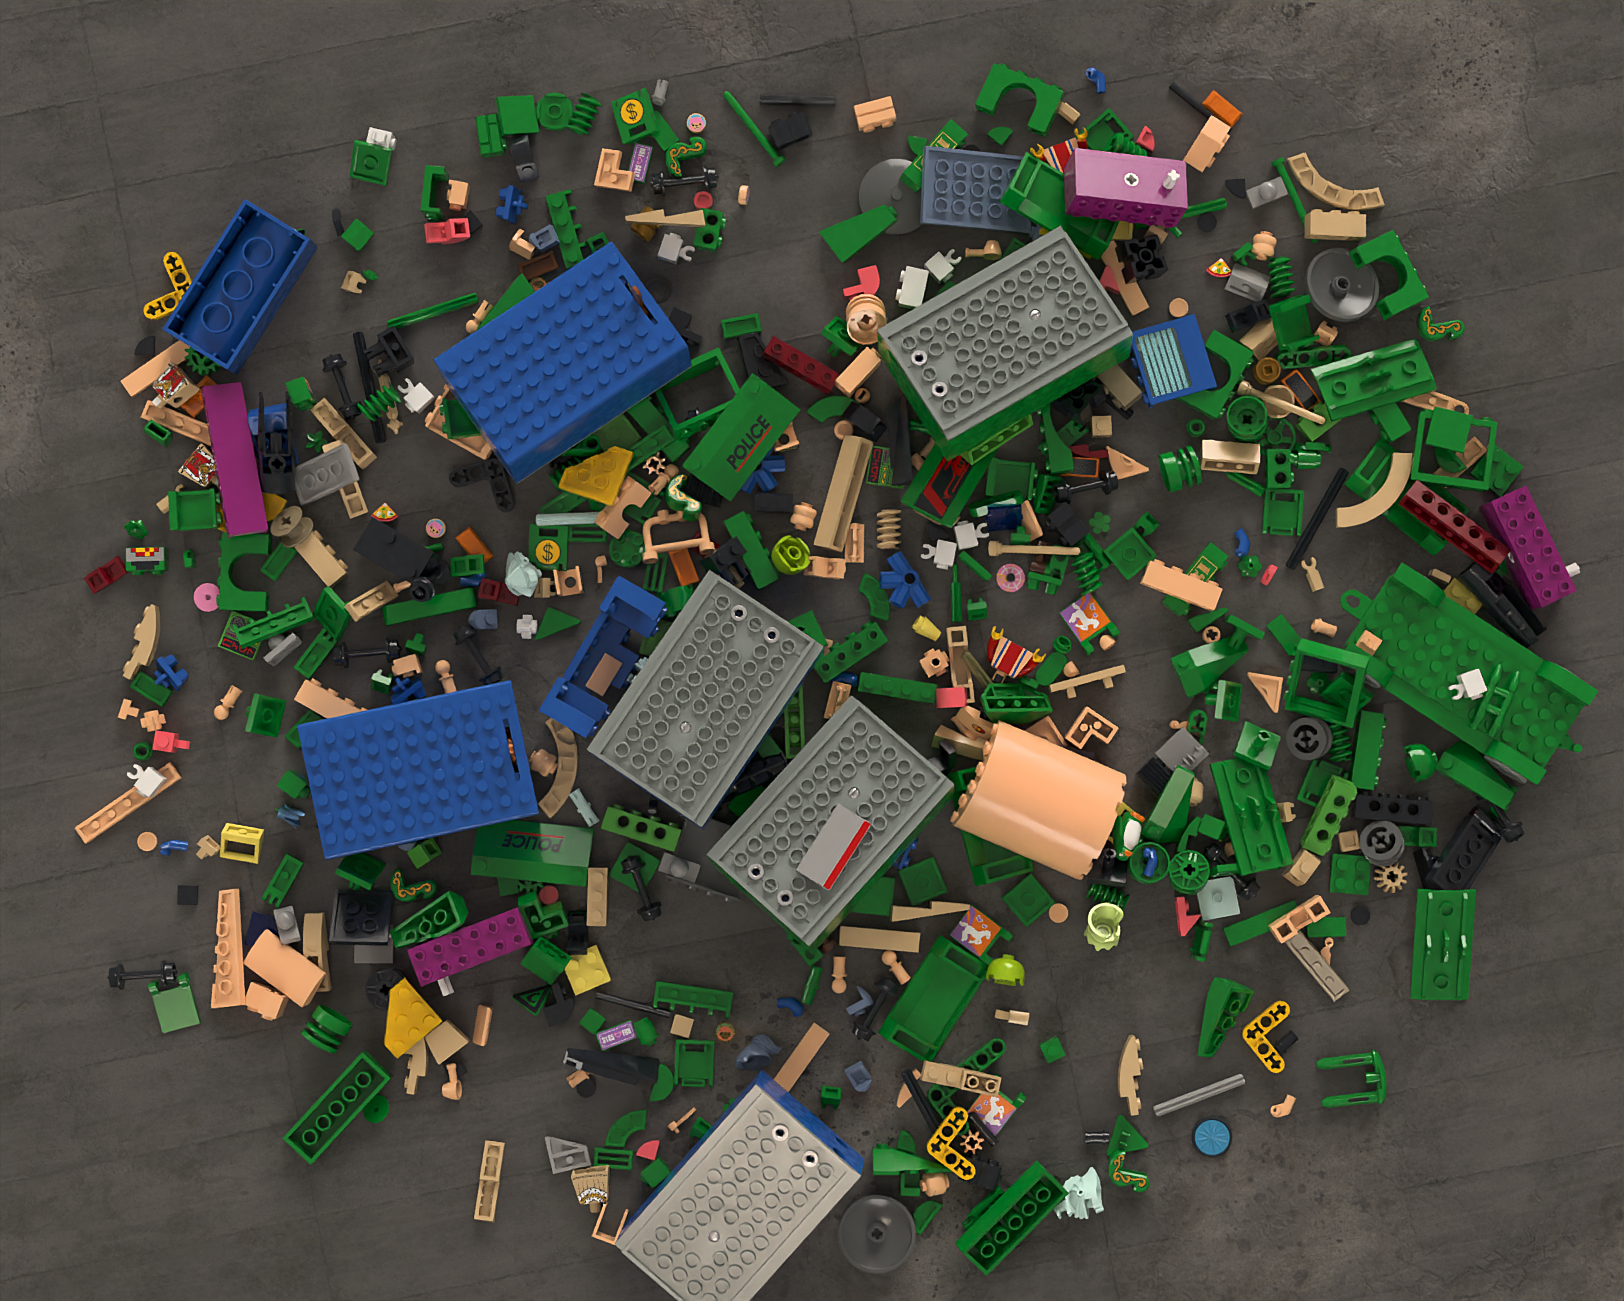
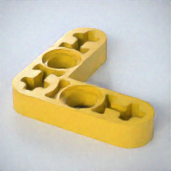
M175 252L167 253L164 256L163 262L176 291L153 300L144 306V314L150 320H158L172 314L185 294L184 289L179 290V288L186 287L188 284L190 286L192 283L182 258ZM173 257L177 259L175 261V264L177 268L182 267V269L175 270L174 266L171 263H168L171 261L170 258ZM180 273L185 275V281L181 284L175 280L176 276ZM170 298L176 302L175 306L171 309L166 307V301ZM162 306L165 310L164 312L161 309L156 310V315L154 316L148 313L151 311V307L157 309Z
M1281 1000L1274 1002L1248 1023L1241 1032L1246 1043L1267 1069L1273 1073L1281 1072L1285 1064L1282 1057L1264 1035L1290 1013L1289 1005ZM1278 1005L1285 1006V1008L1283 1009L1284 1014H1276L1275 1017H1277L1278 1019L1275 1021L1274 1017L1271 1014H1269V1012L1272 1011V1013H1275L1278 1010ZM1264 1016H1268L1271 1019V1024L1268 1027L1261 1025L1260 1021ZM1257 1023L1258 1027L1263 1031L1260 1033V1031L1257 1030L1254 1032V1038H1247V1030L1250 1029L1251 1031H1253L1254 1029H1256L1257 1027H1255L1254 1024ZM1264 1043L1268 1046L1266 1054L1258 1052L1260 1044ZM1271 1055L1275 1061L1279 1060V1068H1271L1272 1062L1270 1059L1265 1061L1264 1058Z
M957 1106L950 1111L929 1139L926 1148L930 1155L959 1177L969 1180L975 1175L974 1165L948 1146L968 1119L967 1111ZM963 1111L962 1116L964 1118L962 1120L958 1119L955 1122V1124L958 1125V1127L955 1128L954 1125L948 1121L949 1119H951L953 1122L956 1118L954 1113H959ZM945 1126H950L953 1133L945 1137L942 1135V1129ZM939 1134L946 1143L944 1144L941 1141L939 1144L940 1150H934L933 1152L931 1151V1144H936L939 1141V1138H936ZM950 1153L956 1155V1161L953 1164H948L945 1160L946 1156ZM960 1159L963 1160L961 1165L966 1168L970 1166V1174L962 1175L963 1170L960 1167L957 1170L954 1169L959 1164Z

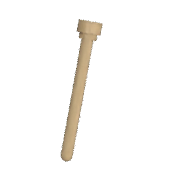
M1242 380L1239 385L1238 395H1251L1316 423H1325L1324 417L1256 390L1250 385V382Z
M990 541L988 547L989 556H998L1002 553L1078 555L1080 553L1078 547L1003 545L999 541Z

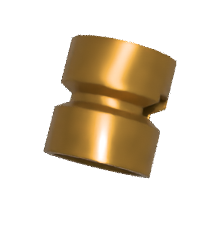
M645 206L641 213L651 212L654 210L648 206ZM632 224L630 229L645 241L650 242L656 234L655 229H659L662 225Z
M1271 357L1263 358L1253 367L1252 377L1257 384L1267 386L1279 377L1281 367L1275 359Z

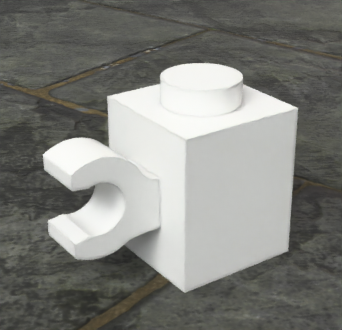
M370 127L366 142L392 148V150L396 147V139H394L395 136L392 132Z
M670 233V235L665 234L657 256L658 259L676 265L679 257L690 262L692 258L686 256V252H694L695 248L692 246L682 248L684 242L681 236Z
M954 249L950 250L945 257L938 252L924 264V268L929 271V274L938 284L942 281L946 283L953 277L952 272L954 271L952 265H956L961 261V257H958L956 260L951 258V255L955 252Z
M406 378L405 381L408 383V388L403 389L399 385L398 389L402 393L407 394L404 397L407 401L405 406L412 413L416 411L420 414L436 398L421 382L414 387L412 382Z
M968 520L958 522L957 526L953 528L958 550L977 547V538L988 537L989 533L982 534L980 531L982 527L987 526V523L979 524L975 530L974 524L968 523Z
M938 540L936 547L924 544L923 548L929 549V554H921V558L929 559L931 556H934L933 564H937L936 568L948 570V567L953 566L957 543Z
M1479 669L1456 676L1459 684L1448 687V690L1456 689L1458 692L1456 696L1451 697L1452 700L1459 699L1462 695L1465 698L1471 697L1474 700L1482 697V692L1487 691Z
M134 764L133 767L137 769V774L133 775L128 772L127 776L131 779H138L134 784L138 788L136 791L145 798L147 796L154 797L167 778L153 767H148L143 771L141 766Z

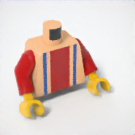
M1083 127V134L1078 135V130L1075 129V138L1047 149L1037 144L1039 150L1035 152L1031 147L1030 152L1036 158L1064 174V167L1074 148L1087 149L1086 137L1088 133Z
M996 626L992 628L991 637L987 644V660L991 663L990 666L996 669L992 680L996 683H1003L1006 676L1013 679L1025 676L1032 672L1039 662L1045 658L1046 653L1042 657L1037 655V652L1040 650L1039 648L1033 654L1002 637L1003 628L1000 633L995 632Z

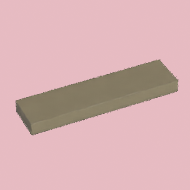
M1301 930L1298 931V934L1285 941L1291 951L1334 1002L1350 990Z

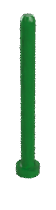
M728 91L724 92V98L774 160L773 165L776 168L782 165L786 158L776 152L732 94Z
M1281 157L1271 162L1272 167L1277 168L1305 228V215L1307 214L1283 165L1285 160ZM1310 239L1313 244L1318 242V239Z

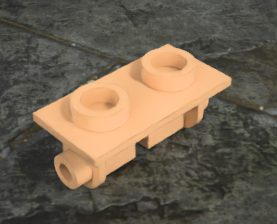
M850 524L845 541L846 562L864 563V524Z
M833 681L824 718L830 719L846 702L852 685Z

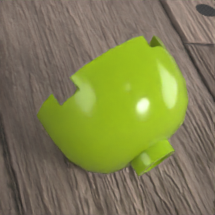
M790 535L782 537L773 547L772 562L775 568L783 574L795 575L802 572L810 564L808 559L810 550L798 537L796 539L791 538Z
M1003 954L1002 958H996L989 964L985 979L990 981V978L995 979L994 983L1016 986V982H1020V986H1023L1025 971L1022 964L1014 960V956Z

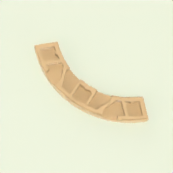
M1306 152L1287 159L1291 171L1300 184L1313 196L1329 205L1347 210H1370L1385 205L1379 187L1368 190H1347L1326 181L1312 166Z
M1413 453L1392 454L1387 479L1370 499L1355 506L1336 508V528L1357 526L1385 512L1398 499L1408 481Z
M552 718L545 723L551 730L557 744L558 769L552 787L538 803L549 818L554 816L567 800L574 786L578 768V751L573 731Z

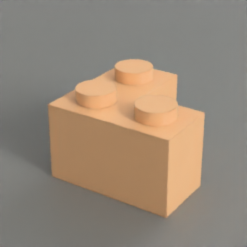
M1211 115L1183 161H1186V163L1201 172L1204 171L1206 166L1210 168L1216 159L1213 157L1214 153L1219 154L1230 136L1227 132L1231 127Z
M1086 706L1063 739L1078 749H1082L1090 735L1108 744L1119 728Z
M256 981L250 983L245 997L248 1010L260 1013L262 1018L270 1021L283 1016L289 997L278 989Z

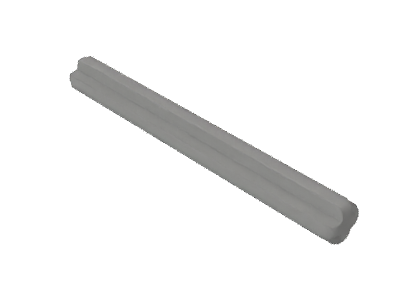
M1238 1074L1153 1107L1155 1115H1164L1245 1084V1079L1242 1074Z

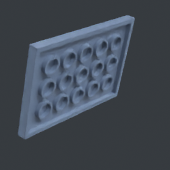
M932 146L923 147L920 224L1029 234L1031 232V220L1000 203L1002 195L1023 156Z

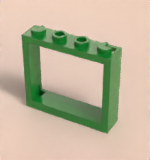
M719 347L692 359L691 368L655 391L678 441L689 438L691 435L705 431L713 426L731 400L677 425L662 394L663 391L720 365L735 395L740 390Z
M1424 409L1423 412L1420 411L1417 416L1409 482L1415 483L1418 480L1422 484L1487 492L1489 490L1498 422L1493 421L1489 417H1481V420L1472 418L1471 426L1489 428L1482 481L1418 473L1425 420H1431L1433 410Z
M1301 638L1299 645H1295L1292 656H1295V660L1291 661L1289 668L1292 675H1289L1286 686H1289V690H1286L1284 700H1287L1285 709L1353 728L1358 715L1370 657ZM1304 655L1357 669L1348 710L1296 695Z

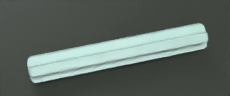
M599 512L537 514L536 524L538 526L594 524Z

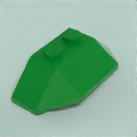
M989 683L980 697L985 714L993 724H997L998 720L1007 724H1027L1053 712L1046 694H1040L1035 689L1022 683Z

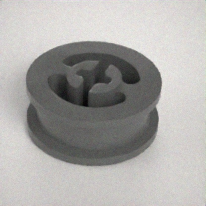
M1306 717L1298 719L1290 725L1286 741L1289 750L1294 756L1302 760H1312L1324 756L1330 750L1333 736L1329 725L1324 720ZM1305 725H1310L1315 728L1312 730H1306L1301 732V729ZM1318 745L1314 752L1305 749L1306 747Z
M1389 821L1372 822L1364 828L1360 835V847L1365 858L1376 866L1392 865L1404 853L1405 842L1401 831L1395 824ZM1376 835H1377V837H1378V840L1381 842L1380 844L1378 843L1377 839L1375 838ZM1372 840L1373 846L1369 847L1370 841ZM1395 840V845L1392 848L1391 842ZM1384 843H1386V845H1387V847L1390 849V851H1387L1386 846L1383 845Z

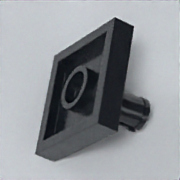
M1109 848L1102 849L1098 859L1093 858L1091 861L1093 866L1087 874V883L1125 887L1128 859L1121 861L1116 858L1115 850H1109Z

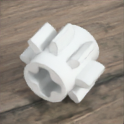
M523 615V619L517 620V633L521 634L522 638L531 639L532 634H537V620H533L532 615Z

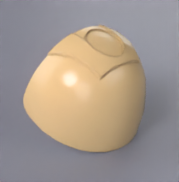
M1271 385L1264 391L1266 394L1294 405V394L1286 386ZM1262 400L1267 409V415L1271 418H1282L1290 413V411Z

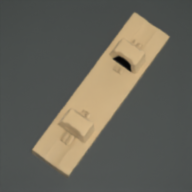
M1124 665L1051 684L1048 687L1050 693L1066 690L1068 699L1076 697L1074 686L1077 687V685L1102 679L1105 689L1113 687L1111 677L1124 673L1126 670Z

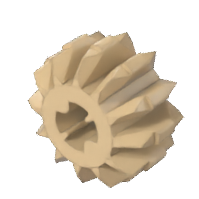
M1398 861L1389 866H1380L1382 870L1375 869L1379 876L1374 877V880H1380L1377 887L1384 886V892H1387L1390 888L1391 893H1395V887L1401 890L1402 886L1400 883H1407L1406 880L1402 879V877L1407 876V873H1401L1405 867L1403 865L1398 867ZM1389 872L1394 874V878H1391L1392 881L1387 879V875H1390Z

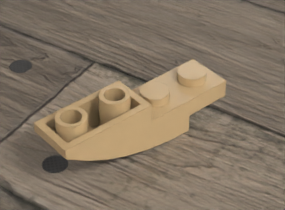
M340 440L322 446V449L325 453L342 444ZM357 481L339 489L350 519L368 512Z
M153 604L150 607H146L143 612L144 619L142 623H139L134 630V639L140 641V643L135 645L131 661H128L123 668V676L130 680L135 679L142 664L150 667L158 646L160 611L159 607Z
M306 913L303 928V956L326 972L316 992L330 991L332 987L327 959L329 943L324 913Z
M425 1036L405 1052V1054L413 1055V1057H409L407 1068L410 1069L409 1077L406 1076L404 1088H407V1094L414 1095L417 1092L419 1076L425 1077L428 1074L429 1050Z
M1129 1035L1125 1042L1118 1067V1095L1120 1097H1127L1128 1110L1131 1116L1139 1115L1138 1109H1141L1140 1098H1136L1135 1090H1138L1137 1078H1133V1076L1141 1075L1140 1070H1143L1142 1058H1138L1137 1052L1140 1050V1042L1134 1035Z
M925 1060L920 1077L922 1081L996 1097L998 1096L1001 1077Z

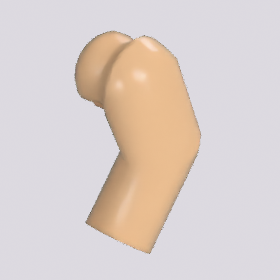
M1287 1094L1284 1103L1271 1107L1270 1112L1272 1116L1279 1118L1288 1115L1296 1098Z

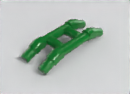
M1496 664L1487 691L1470 728L1477 730L1485 717L1486 711L1497 715L1488 733L1493 738L1496 737L1504 722L1521 677V673L1514 672L1507 690L1498 687L1497 685L1503 670L1501 664ZM1493 694L1504 697L1500 708L1489 704Z

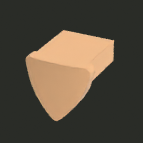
M519 229L510 241L509 248L511 251L530 260L534 256L535 246L522 239L525 231Z

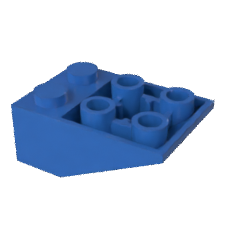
M286 403L264 407L266 450H270V433L274 432L282 433V449H287ZM259 408L249 410L247 416L257 456ZM294 437L295 464H299V458ZM291 454L290 456H284L286 466L291 465ZM262 455L263 467L269 466L268 457ZM279 458L274 459V463L279 464Z

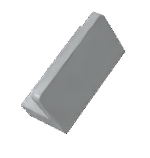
M1235 263L1225 289L1258 302L1262 300L1266 292L1270 276Z

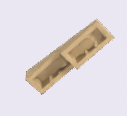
M663 209L625 216V222L629 224L705 227L703 210L666 217L664 216Z
M325 397L311 409V412L336 440H340L341 444H348L352 459L361 469H365L377 458Z
M940 725L934 735L932 747L939 748V742L946 739L956 750L957 754L983 761L982 747L987 740L978 736L976 741H973Z
M929 900V908L891 905L889 920L894 922L970 910V904Z
M840 926L838 945L919 952L920 933Z
M485 1140L474 1215L475 1220L495 1221L505 1143Z

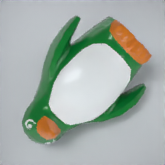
M1124 812L1122 818L1118 815L1113 826L1114 850L1116 858L1121 861H1126L1133 854V849L1139 846L1145 837L1141 835L1142 823L1145 818L1136 812Z

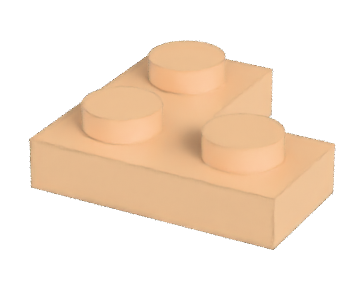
M602 148L594 183L596 187L626 192L632 191L635 173L619 170L622 152Z

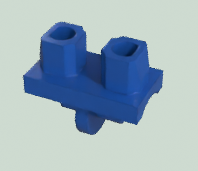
M508 185V188L500 189L499 199L506 202L505 207H497V217L516 224L517 215H521L522 209H528V204L523 203L524 196H521L522 190L512 185Z
M172 654L164 659L162 657L158 658L155 665L159 670L154 672L157 677L154 681L156 686L162 683L167 688L171 684L176 691L181 689L182 684L188 679L189 675L183 668L177 673L172 671L171 668L178 664Z
M397 677L395 679L397 685L392 688L395 694L391 696L393 704L408 702L410 700L407 697L412 693L417 699H421L426 695L421 679L417 677L411 681L408 677L404 680Z

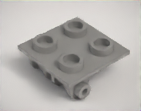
M1184 727L1177 731L1155 753L1172 771L1175 770L1177 765L1192 771L1209 755L1207 750Z
M389 932L388 946L354 945V963H393V939L391 933Z

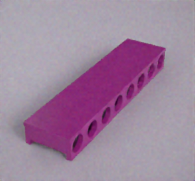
M242 383L204 386L202 389V399L227 536L232 538L234 536L267 533L268 524L247 419Z

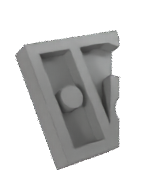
M550 1136L545 1137L553 1174L591 1165L587 1145Z

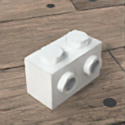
M910 266L906 267V271L902 270L899 282H903L902 289L897 290L895 299L899 301V307L915 309L922 305L929 274L928 270Z

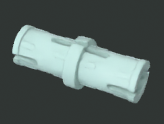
M579 788L569 794L578 808L577 812L582 814L589 827L600 821L591 809L590 802L587 803Z

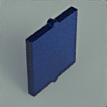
M1021 504L988 507V517H986L988 532L1017 529V526H1022L1023 514Z
M253 911L244 944L253 947L266 929L280 937L275 917H272L271 914L265 915Z

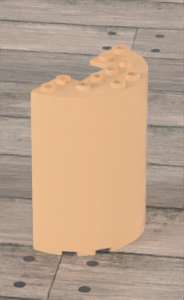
M998 720L997 724L994 723L991 727L989 742L985 741L982 747L984 759L976 767V777L974 780L971 779L966 793H962L959 798V809L957 812H953L950 819L951 825L1075 879L1082 880L1084 876L1082 874L1087 875L1093 866L1091 861L1093 858L1098 859L1118 815L1116 814V806L1121 805L1124 796L1122 786L1126 785V775Z

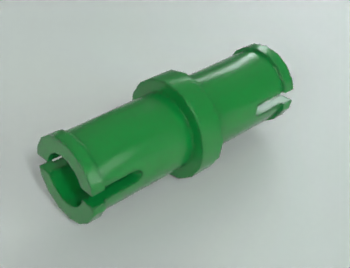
M811 966L808 980L804 983L805 990L800 1001L801 1003L812 1006L816 989H819L818 983L823 971L822 968Z

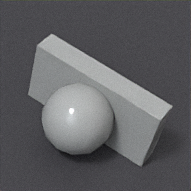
M1281 176L1246 190V196L1252 209L1288 195Z
M294 633L287 638L282 634L270 637L268 645L272 651L263 658L267 663L275 666L303 641Z
M664 852L658 871L695 883L701 865Z
M293 906L273 910L281 944L285 945L300 941L301 938Z

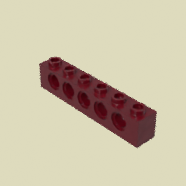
M1418 480L1399 502L1400 506L1491 574H1493L1511 551L1503 543Z

